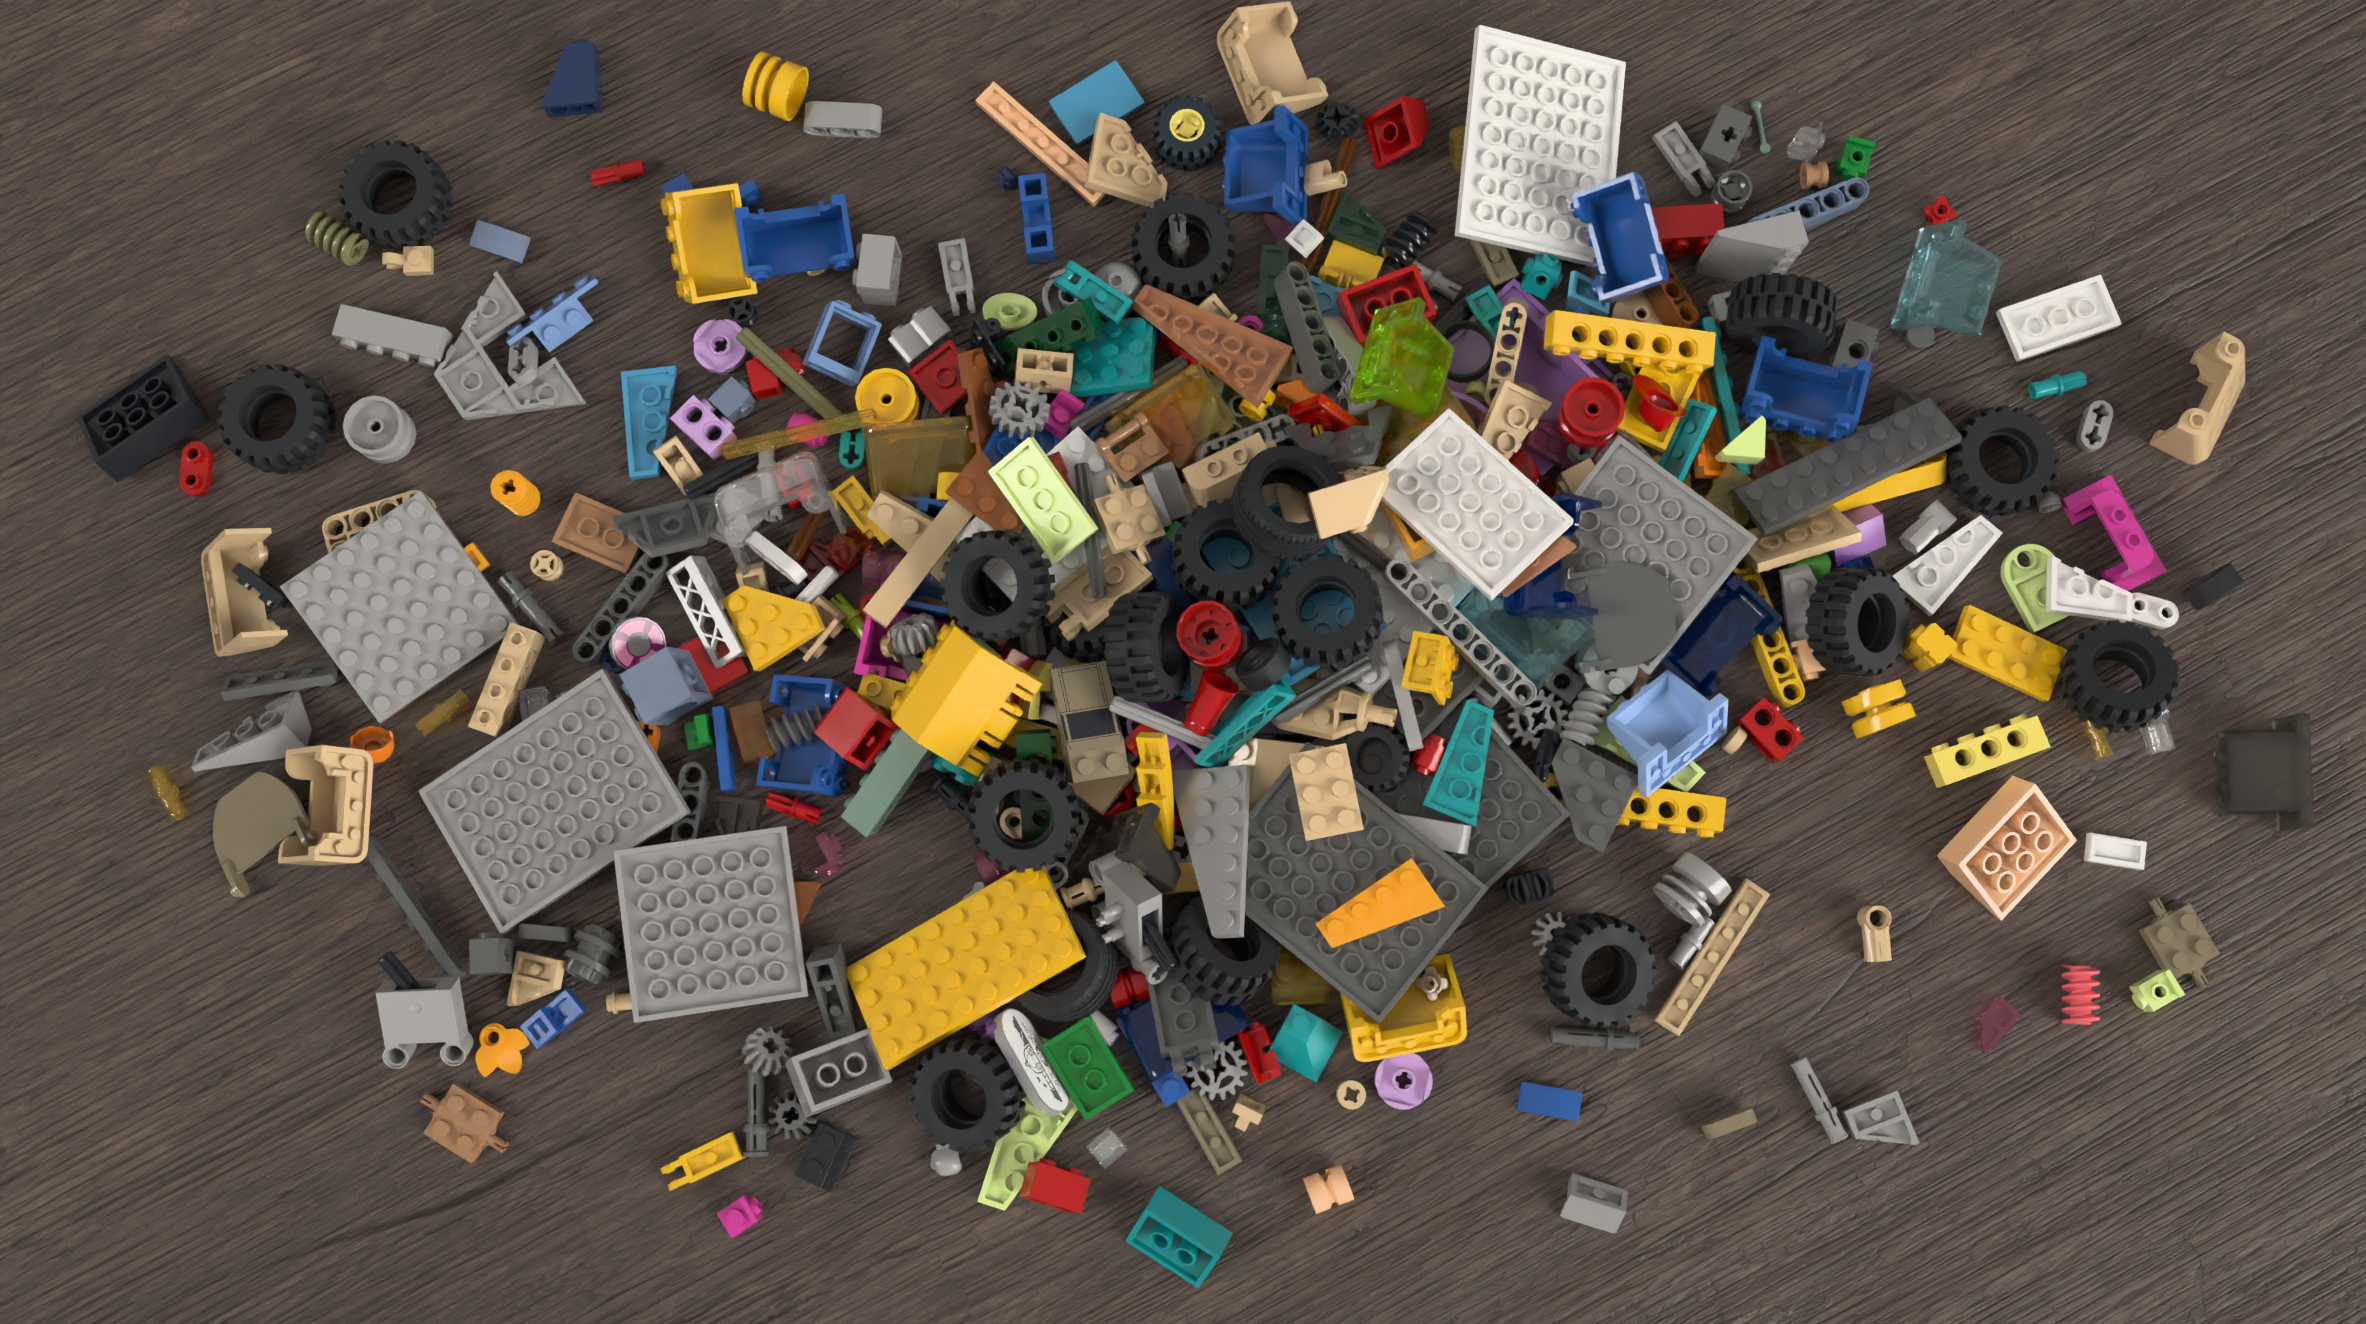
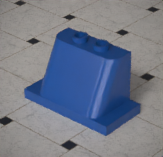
M1285 105L1274 108V120L1226 130V151L1223 156L1225 179H1223L1222 185L1224 190V206L1230 211L1277 212L1291 225L1296 227L1303 219L1305 221L1307 219V194L1304 189V175L1308 158V127Z

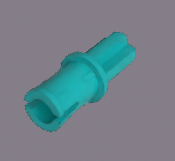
M2078 371L2062 376L2054 374L2050 379L2030 382L2028 385L2029 395L2033 400L2053 394L2061 396L2065 391L2084 387L2087 384L2086 375Z

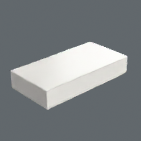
M2086 833L2084 861L2144 870L2147 842Z

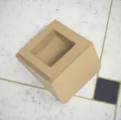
M764 562L741 566L736 569L739 588L745 585L770 592Z

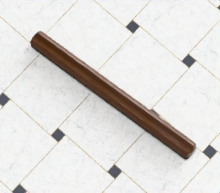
M1346 138L1342 141L1332 173L1343 171L1345 175L1347 174L1357 144L1355 139ZM1342 188L1326 191L1320 204L1313 228L1324 239ZM1324 239L1307 258L1302 257L1301 264L1306 267L1309 276L1313 274Z

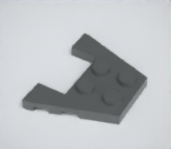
M1392 404L1368 409L1369 425L1362 427L1354 425L1338 432L1326 431L1315 437L1312 436L1310 422L1285 427L1289 441H1293L1295 447L1314 452L1328 462L1337 472L1375 463L1383 444V434L1388 432V422L1393 420L1394 412Z

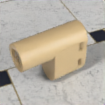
M1328 160L1305 166L1304 189L1308 196L1346 187L1347 185L1345 173L1343 171L1332 173Z

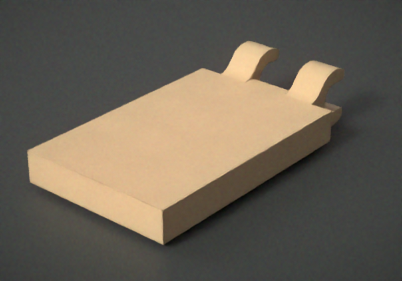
M1109 545L1101 550L1107 596L1104 598L1094 599L1092 597L1087 562L1052 589L1055 591L1054 600L1047 602V605L1051 608L1048 614L1044 616L1051 623L1055 622L1062 612L1069 617L1059 625V628L1063 631L1061 634L1068 641L1073 640L1082 627L1089 632L1108 617L1110 607L1113 606V603L1120 596L1127 593H1138L1154 580L1152 573L1144 565L1142 566L1141 562L1130 551L1125 550L1112 554Z

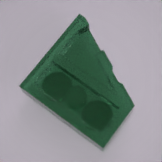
M1345 190L1327 230L1326 237L1376 256L1387 229L1379 220L1372 217L1371 212L1365 206L1361 207L1352 198L1353 194L1349 190Z

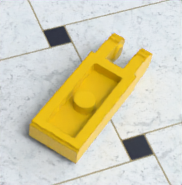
M733 1131L680 1156L678 1160L660 1168L662 1174H669L675 1171L676 1168L683 1166L686 1176L681 1179L678 1178L667 1185L669 1191H672L687 1183L696 1182L745 1157H743V1152Z

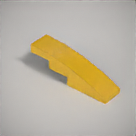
M1140 732L1136 736L1141 763L1136 767L1141 794L1136 798L1145 847L1146 849L1172 850L1174 848V795L1167 734Z

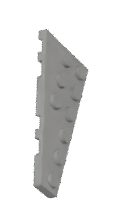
M1247 765L1172 771L1175 800L1211 934L1215 938L1244 937L1251 768Z

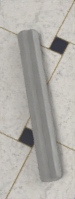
M1114 696L1109 706V710L1115 714L1159 732L1166 733L1171 737L1204 749L1216 738V736L1209 733L1206 736L1196 735L1193 731L1188 730L1184 723L1134 702H1128L1119 696Z

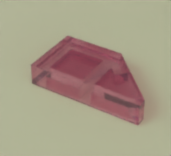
M1265 214L1264 222L1269 228L1277 248L1302 256L1285 240L1295 227L1287 220Z
M1996 995L1978 1016L1980 1046L1984 1054H1988L2021 1016L2000 995Z

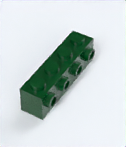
M1090 296L994 342L993 345L1005 362L1003 374L1011 371L1015 374L1018 348L1051 352L1059 350L1060 353H1064L1075 348L1073 342L1079 339L1086 343L1098 337L1096 331L1105 326Z

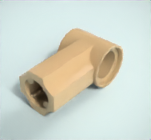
M1866 905L1857 914L1858 923L1862 927L1865 962L1892 960L1889 925L1891 924L1892 917L1889 910L1884 906ZM1873 911H1876L1879 916V921L1876 925H1872L1870 922V914Z

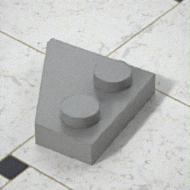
M1893 1090L1841 1111L1854 1139L1911 1145L1920 1144L1898 1090Z

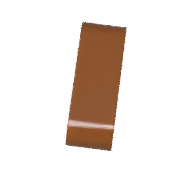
M1665 258L1669 280L1643 290V293L1662 325L1688 329L1698 320L1699 312L1670 263Z

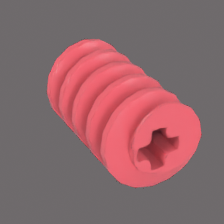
M2061 965L2070 970L2061 974L2063 979L2070 981L2068 984L2061 985L2062 990L2070 993L2061 997L2063 1002L2070 1004V1006L2061 1009L2062 1013L2070 1016V1018L2061 1020V1023L2091 1025V1022L2100 1020V1016L2091 1013L2092 1010L2100 1008L2099 1004L2091 1001V999L2100 997V993L2091 990L2092 987L2100 985L2099 981L2091 978V976L2099 974L2100 970L2090 966Z

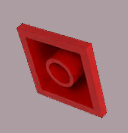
M1402 96L1364 119L1376 169H1381L1420 147L1430 126L1424 100Z

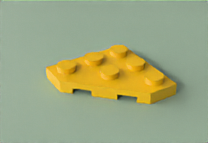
M745 585L722 599L755 671L761 672L826 630L815 605Z

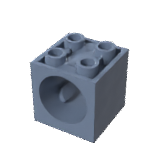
M666 646L620 674L623 681L622 688L626 695L632 698L636 706L634 708L635 714L644 724L668 726L714 699L689 650Z

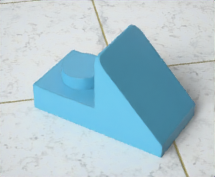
M1575 270L1571 271L1566 303L1567 311L1576 309L1580 305L1582 308L1603 316L1609 314L1610 303L1602 302L1599 298L1595 297L1592 289V282H1595V280Z

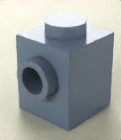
M732 376L708 399L732 424L740 417L747 416L752 411L753 404L756 402L751 395V387L744 380L738 383Z

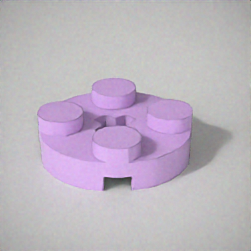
M729 319L709 320L701 325L693 339L694 355L701 366L719 375H727L729 372L739 368L744 363L749 352L736 340V336L742 328ZM717 341L721 343L727 341L726 350L716 352L717 347L715 343Z
M1410 1053L1383 1059L1375 1071L1374 1083L1378 1095L1386 1104L1397 1109L1406 1110L1418 1106L1429 1096L1433 1078L1425 1061L1419 1055ZM1402 1072H1407V1078L1411 1079V1084H1406L1404 1089L1399 1088V1082L1395 1081L1396 1076H1401Z

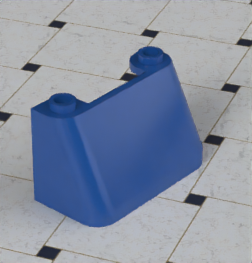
M845 193L831 195L832 201L827 203V205L824 204L823 200L818 201L819 205L772 212H764V209H758V214L750 213L748 206L734 208L745 276L751 278L753 282H763L771 276L834 268L837 271L850 269V265L855 263Z

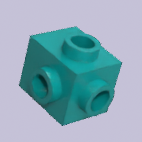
M1537 253L1533 259L1529 257L1522 269L1524 276L1522 277L1520 288L1545 300L1551 288L1557 289L1563 278V274L1560 273L1562 263L1559 262L1557 257L1549 253H1544V255Z

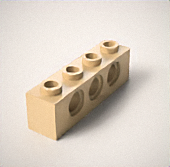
M510 622L468 727L497 738L508 731L544 643L545 636L537 631Z

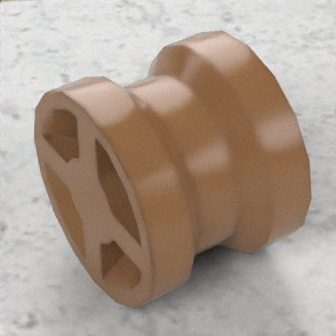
M1819 161L1814 165L1810 162H1803L1801 164L1800 185L1803 190H1808L1812 186H1817L1819 189L1827 187L1829 171L1826 161Z

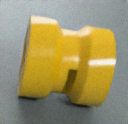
M1269 390L1258 409L1246 399L1242 400L1238 408L1250 419L1262 422L1267 414L1266 408L1273 404L1276 396Z

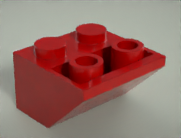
M847 686L813 731L840 756L866 771L899 726L892 721L889 711Z

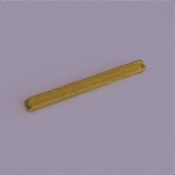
M868 408L724 443L721 445V453L726 459H732L873 425L878 421L877 413L873 408Z

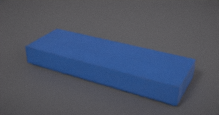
M723 706L712 707L720 789L725 793L736 792L737 784L729 711Z

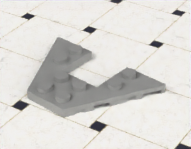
M496 271L493 274V281L484 296H480L476 309L469 314L461 328L463 331L454 346L451 344L446 353L445 360L439 364L434 376L465 420L585 405L586 401L555 357L537 368V375L531 383L527 385L514 383L509 387L483 348L513 326L528 318V315L501 275Z

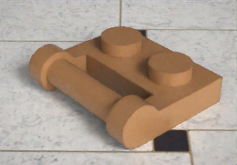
M1142 412L1135 414L1132 417L1133 420L1105 439L1101 437L1094 442L1096 449L1122 485L1169 453ZM1139 429L1143 436L1114 455L1111 447Z

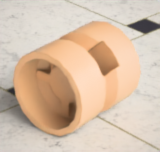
M1341 1164L1326 1169L1325 1175L1315 1173L1303 1178L1316 1214L1331 1209L1334 1202L1342 1205L1354 1200Z

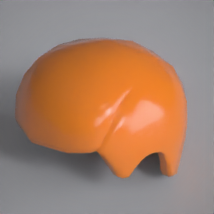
M368 726L359 729L350 737V748L367 751L373 759V764L384 762L394 751L393 733L391 730H386L382 727Z

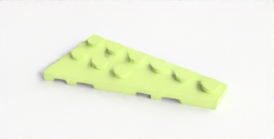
M1040 1037V1038L1042 1039L1043 1043H1045V1042H1047V1041L1049 1040V1039ZM1070 1095L1067 1109L1053 1117L1046 1115L1047 1112L1044 1110L1039 1111L1036 1109L1027 1096L1022 1099L1026 1103L1025 1110L1019 1115L1020 1121L1011 1129V1132L996 1142L977 1202L1004 1211L1007 1209L1022 1187L1028 1163L1039 1162L1040 1158L1045 1156L1078 1110Z

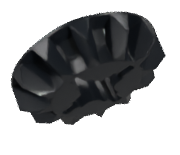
M1335 102L1330 107L1325 105L1323 111L1318 112L1316 120L1318 132L1323 137L1336 141L1349 138L1357 131L1359 126V116L1355 108H1349L1347 103L1338 105ZM1336 116H1339L1341 120L1339 127H1337L1334 121Z

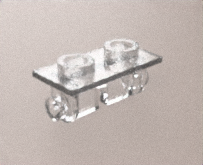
M1820 121L1816 128L1801 127L1794 140L1787 147L1788 156L1803 160V162H1809L1810 159H1814L1817 149L1822 148L1825 139V133L1821 132L1823 122Z

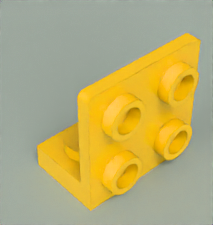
M1413 631L1401 684L1403 689L1432 694L1439 705H1445L1446 698L1451 697L1453 681H1450L1452 670H1457L1459 654H1456V650L1448 636Z

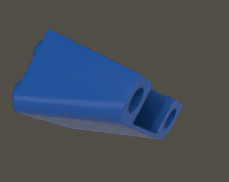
M1631 172L1571 194L1573 201L1570 204L1571 212L1575 219L1579 218L1581 222L1587 223L1589 230L1586 232L1587 241L1594 248L1596 256L1593 258V263L1597 273H1600L1595 276V282H1592V289L1596 298H1599L1602 302L1614 303L1669 280L1668 267L1649 197L1640 174Z
M774 675L769 702L783 706V713L789 719H792L793 709L800 716L803 715V706L805 705L813 712L814 702L818 703L823 716H825L847 686L854 691L856 689L834 679ZM781 684H782V686H783V694H782V697L780 698V696H779V689H780V686H781ZM813 732V739L810 742L802 736L801 745H796L791 739V748L786 749L781 743L780 752H776L775 761L760 757L756 785L764 788L839 797L847 786L846 774L849 761L840 756ZM769 767V768H770V776H769V779L767 780V779H766V770H767V768Z

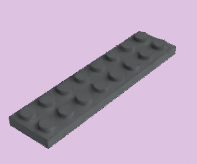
M1929 397L1853 433L1851 437L1847 436L1736 489L1734 497L1765 537L1961 443L1962 435Z

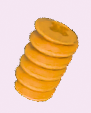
M512 470L502 471L492 479L490 487L494 499L514 514L528 516L539 507L541 501L540 492L536 486L518 472Z

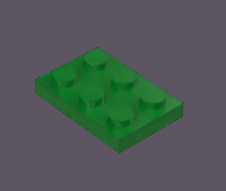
M1091 1015L1040 1046L1085 1121L1135 1090V1087Z

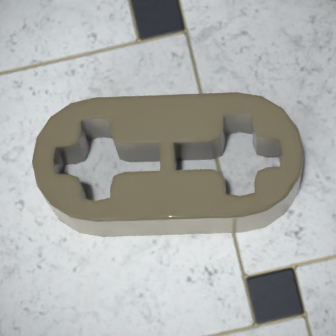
M1748 1107L1706 1122L1701 1127L1706 1140L1752 1125L1757 1122V1118L1753 1108Z

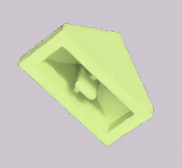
M1763 416L1758 418L1714 458L1718 462L1757 465L1765 458L1766 419Z

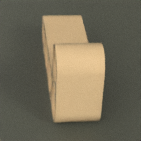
M1521 298L1509 299L1501 313L1485 391V400L1489 406L1494 398L1491 390L1498 388L1501 380H1507L1539 396L1538 389L1534 385L1515 381L1529 314L1528 304ZM1513 307H1517L1520 314L1516 319L1515 325H1510L1513 315L1511 311ZM1512 334L1516 337L1517 343L1507 345L1503 342L1502 336ZM1506 361L1511 365V370L1502 372L1498 369L1497 363Z
M411 490L328 517L322 525L328 553L411 498L419 490ZM427 496L436 509V504L434 500ZM370 516V523L362 527L363 520ZM344 525L343 532L336 536V529Z

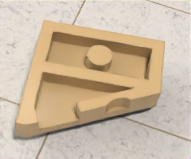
M517 951L506 1005L519 1006L560 990L566 961L526 951Z

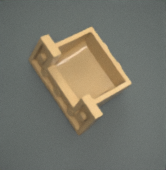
M1258 432L1183 468L1182 472L1186 482L1181 485L1191 509L1190 515L1192 516L1193 509L1199 505L1206 508L1208 501L1216 499L1217 503H1223L1224 498L1231 499L1233 489L1248 462L1261 451L1276 447L1275 441L1272 440L1265 444ZM1273 483L1262 487L1265 503L1277 501L1274 488L1286 484Z

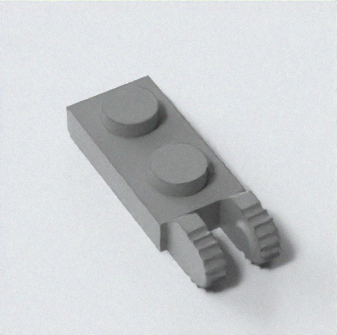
M1676 121L1653 135L1652 140L1681 181H1684L1685 187L1693 197L1701 194L1700 186L1692 176L1696 172H1698L1700 180L1707 188L1710 189L1715 186V180L1705 166L1706 162Z
M965 238L939 242L938 246L948 297H950L953 316L960 315V306L956 295L967 294L968 310H970V313H975L976 306L973 296L975 290Z

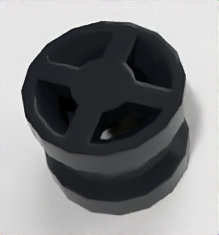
M738 296L729 301L727 314L733 322L737 323L742 329L745 327L749 328L755 324L758 314L751 300L744 296Z

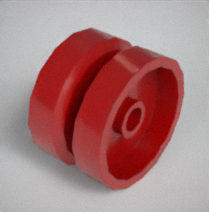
M1591 377L1579 380L1569 388L1558 409L1557 423L1559 431L1568 442L1576 447L1591 449L1604 445L1610 441L1624 418L1625 403L1623 396L1615 385L1605 379Z

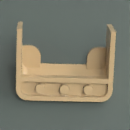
M1363 465L1337 471L1336 473L1342 483L1308 493L1309 499L1302 491L1289 484L1276 487L1274 489L1282 518L1295 523L1308 522L1314 519L1320 539L1350 530V533L1364 531L1367 529V524L1372 522L1389 482L1387 468Z
M271 528L224 529L202 552L201 565L215 653L219 657L274 647L288 635L287 630H280L279 625L275 624L273 619H267L265 603L258 598L261 593L253 587L250 591L236 581L239 576L232 572V569L240 562L260 576L259 569L268 560V549L266 545H263V541L272 533Z

